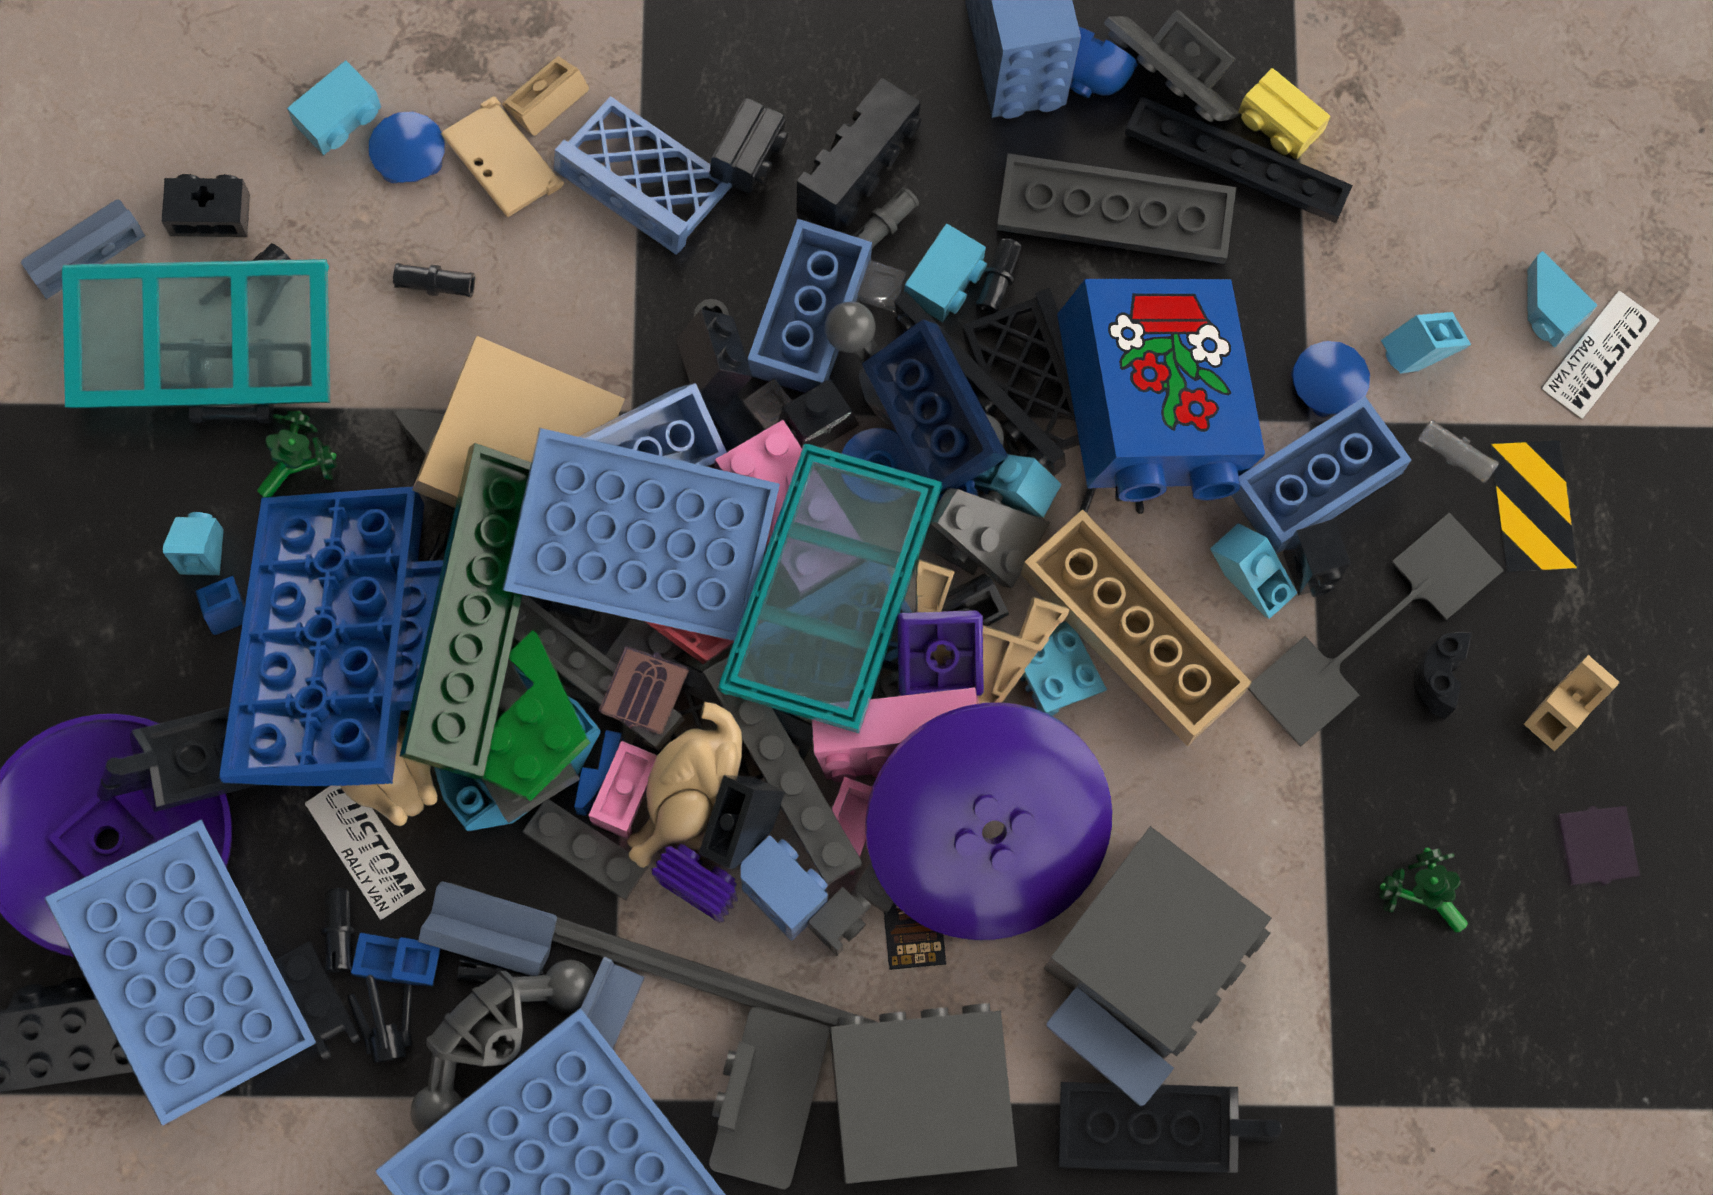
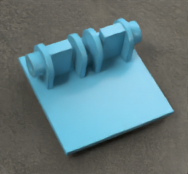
M1067 622L1060 623L1048 638L1049 641L1041 651L1037 652L1020 678L1022 682L1026 680L1028 682V685L1025 687L1026 691H1033L1031 696L1037 706L1036 709L1051 716L1059 712L1058 709L1107 690L1078 633Z

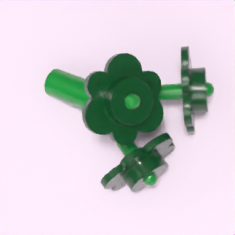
M287 411L286 416L273 414V420L283 426L290 427V429L281 430L278 435L272 434L266 439V447L271 451L270 457L278 463L258 487L257 491L265 498L272 497L290 474L320 465L324 478L332 480L331 470L337 467V456L332 451L330 445L324 446L318 437L313 438L316 457L311 458L312 453L308 449L310 444L308 438L302 434H297L298 431L317 433L318 429L309 423L310 417L302 414L301 411Z
M1427 847L1423 853L1417 854L1418 863L1408 865V869L1427 865L1428 869H1422L1415 875L1417 886L1414 887L1413 892L1402 888L1405 875L1404 869H1395L1392 877L1387 875L1380 885L1379 898L1385 900L1383 910L1392 913L1397 899L1402 897L1424 904L1429 909H1436L1454 932L1457 933L1464 930L1468 922L1452 903L1456 898L1454 890L1461 884L1460 877L1455 872H1447L1446 867L1443 865L1436 866V862L1455 857L1454 853L1442 856L1440 848L1431 850Z

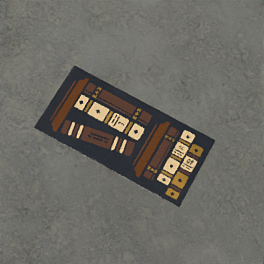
M895 903L887 914L884 912L889 970L947 965L944 935L919 924L905 914Z

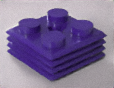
M978 611L898 614L899 693L901 696L976 688L977 696H981L984 693L983 617ZM943 644L946 650L951 651L950 656H944L943 663L937 664L935 658L930 655L931 652L937 650L938 645Z
M681 843L676 849L671 846L665 847L666 853L660 854L661 860L656 861L657 867L651 868L652 875L657 883L718 923L725 922L724 916L729 915L728 909L734 908L733 902L738 901L735 891L737 883L734 882L736 879L717 866H714L710 872L701 866L703 863L700 860L701 857Z

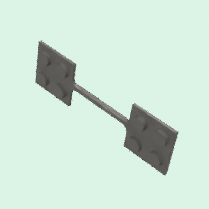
M1450 512L1391 562L1411 584L1410 595L1336 658H1327L1304 636L1252 681L1248 690L1300 747L1360 696L1341 675L1340 664L1415 599H1424L1446 621L1504 571Z

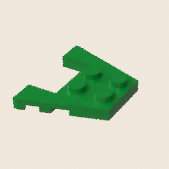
M533 630L510 651L509 660L533 683V686L495 721L484 777H482L484 780L528 801H532L590 744L576 711L559 680L554 665L548 657L543 642Z

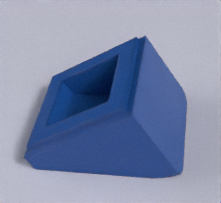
M233 576L195 591L202 615L212 634L217 635L242 625L245 604Z

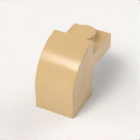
M1588 655L1555 687L1524 725L1555 751L1578 729L1590 712L1614 690L1619 681Z

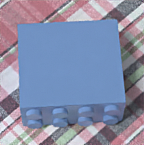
M965 0L992 118L999 116L1015 118L1024 112L1038 109L1042 112H1050L1060 108L1062 105H1066L1081 39L1073 1Z

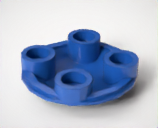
M398 112L384 118L374 128L369 139V157L375 169L382 174L387 182L392 184L416 182L441 170L442 158L445 153V141L439 126L428 116L416 112Z
M1323 341L1309 346L1299 355L1292 370L1293 384L1298 396L1320 417H1328L1331 414L1336 415L1365 397L1370 386V372L1365 359L1354 348L1341 342Z

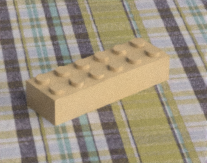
M1083 509L1024 561L1021 575L1046 601L1069 609L1065 621L1186 746H1189L1233 705L1251 685L1252 682Z

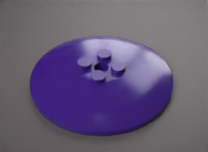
M997 702L967 705L950 710L924 723L909 734L887 758L873 784L867 804L865 818L867 849L873 869L885 892L905 914L919 924L944 935L961 939L995 940L1008 938L1031 931L1056 918L1068 909L1087 889L1097 874L1109 845L1112 830V801L1108 782L1095 755L1086 743L1060 720L1045 712L1018 704ZM1000 821L1004 824L1003 831L999 836L986 838L982 835V830L987 823Z
M95 714L78 717L62 722L36 735L21 746L0 769V913L19 933L47 950L74 957L44 898L202 820L225 867H227L232 842V820L226 794L157 812L153 811L142 790L115 796L108 801H102L97 796V790L107 761L111 758L121 759L133 756L130 741L131 731L160 723L123 714ZM107 829L117 831L119 833V841L114 848L102 850L97 847L96 839L102 831Z

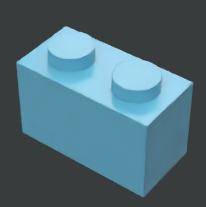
M345 60L291 104L287 110L294 126L324 156L331 149L341 147L347 141L349 134L357 127L370 123L382 107L376 90Z
M946 223L906 282L904 292L906 291L926 313L943 322L949 312L956 314L967 296L963 291L969 282L972 281L976 284L987 267V263L984 262L986 247Z

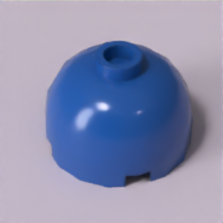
M1079 27L1081 39L1070 89L1086 98H1089L1091 93L1102 96L1116 93L1124 87L1138 64L1135 63V58L1108 40L1103 42L1093 38L1095 33Z

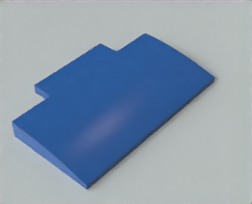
M413 487L261 498L219 775L222 782L288 786L393 784L401 710H410L443 565V560L418 562L424 502L420 494L412 490Z

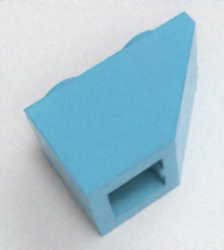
M1007 454L1008 457L997 465L973 478L975 482L974 487L986 494H988L989 490H994L1003 496L1001 502L1026 514L1043 518L1062 485L1035 458Z
M1238 523L1210 548L1227 579L1265 617L1270 619L1297 594L1267 537Z

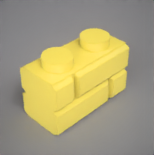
M1273 68L1245 95L1238 111L1242 114L1241 118L1246 126L1254 131L1260 129L1270 138V142L1277 152L1282 155L1290 154L1294 159H1298L1323 133L1331 117Z

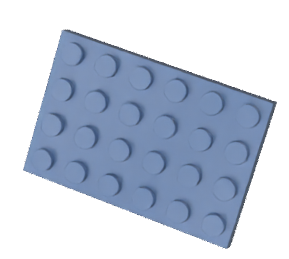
M539 428L503 590L734 641L762 564L780 484Z
M202 820L44 898L161 1126L316 1043Z

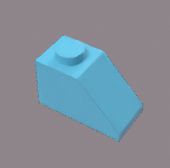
M1541 251L1527 269L1528 321L1532 324L1533 331L1540 339L1549 341L1556 347L1586 321L1598 305L1544 251Z
M1453 312L1416 315L1381 340L1387 350V360L1399 373L1420 371L1471 345Z
M192 512L188 514V517H175L163 545V554L179 574L220 575L224 529L216 518L207 513Z

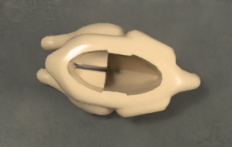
M704 702L701 711V718L711 720L717 724L716 730H687L678 738L668 743L656 757L648 777L646 791L647 809L650 819L639 832L630 835L627 840V844L632 848L629 858L640 867L648 866L652 856L657 851L672 843L677 845L681 843L694 850L701 857L700 860L706 859L705 856L699 854L723 776H737L742 757L741 729L732 714L717 704Z
M402 711L400 714L393 784L340 786L342 791L351 800L364 807L379 811L397 826L404 825L407 822L408 816L413 817L419 814L424 809V804H435L438 797L430 774L431 766L399 757L408 721V716Z

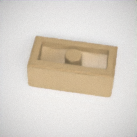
M558 56L507 98L502 105L530 134L535 136L589 90V86L578 68Z

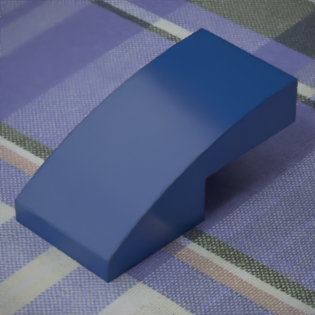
M606 730L598 770L582 767L574 806L577 815L586 816L592 809L620 743L624 741L622 733Z
M360 933L351 974L352 976L362 978L373 975L375 980L433 986L441 948L424 944L414 939L402 937L393 939Z

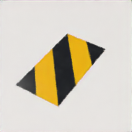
M1560 440L1491 444L1507 572L1577 568Z

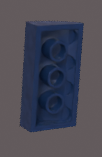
M924 319L862 363L919 475L942 482L940 495L944 494L947 488H956L972 480L1008 457L937 324Z

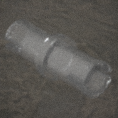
M1434 420L1428 423L1418 441L1423 442L1445 456L1448 464L1451 466L1459 465L1479 478L1483 483L1490 478L1499 463L1469 445L1470 440L1466 437L1458 438L1435 423Z

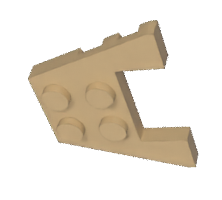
M917 560L916 612H941L954 575L953 570ZM1032 597L1019 636L983 625L984 693L978 696L979 703L1003 702L1025 673V668L1037 652L1043 649L1049 641L1048 638L1059 623H1062L1068 616V608ZM943 644L937 646L936 651L931 652L930 656L935 658L937 664L943 663V657L950 656L951 651L946 650Z

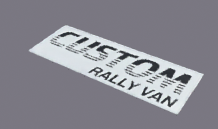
M1619 290L1542 389L1583 419L1660 320Z
M330 786L305 802V805L380 920L426 891L372 808L364 807L351 800L342 791L340 786Z

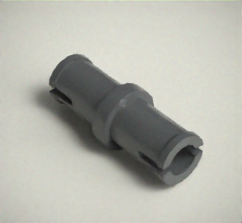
M901 187L882 208H875L870 213L871 218L851 236L872 242L873 248L886 235L891 236L897 231L896 225L914 208L919 206L917 197L908 188Z

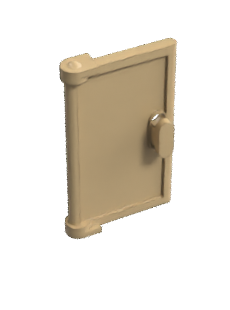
M492 97L481 103L480 109L442 131L441 135L505 216L510 217L543 195L547 194L549 196L564 185V181L560 176L555 175L502 109L498 99ZM477 161H480V162H482V165H481V164H474V163L477 162Z

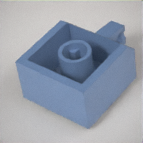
M769 835L740 863L742 891L793 941L808 926V921L828 902L826 891L828 885L812 868L806 872L797 861L799 855L784 839L777 843Z

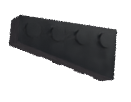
M881 78L856 108L852 117L855 123L852 126L848 123L843 124L835 135L831 152L822 149L814 160L815 166L811 174L809 175L804 171L797 180V212L819 226L838 231L842 225L848 227L858 212L859 207L856 206L863 195L869 197L878 185L880 177L877 175L884 166L891 167L897 159L901 150L899 144L904 137L911 138L917 131L922 120L919 117L920 101Z

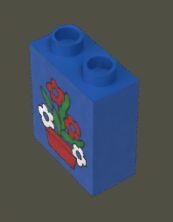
M1084 279L1057 313L1087 488H1115L1117 486L1119 499L1127 502H1139L1156 498L1164 494L1167 487L1191 486L1193 497L1198 500L1221 499L1238 492L1241 488L1239 476L1250 470L1266 454L1231 279Z

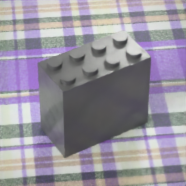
M1150 826L1050 957L1043 969L1072 991L1076 987L1080 988L1163 1059L1171 1053L1177 1057L1196 1035L1197 1032L1191 1028L1197 1020L1199 1023H1202L1205 1018L1207 1019L1222 1000V998L1216 995L1220 988L1226 990L1230 985L1232 986L1245 969L1246 965L1241 962L1244 955L1250 958L1266 941L1271 932L1265 929V927L1272 918Z
M990 1003L966 1005L962 1007L963 1014L949 1015L948 1007L924 1009L920 1011L921 1018L906 1019V1011L880 1014L879 1022L864 1024V1016L837 1019L838 1026L831 1027L829 1032L843 1179L846 1184L1017 1166L1001 1010L991 1011Z

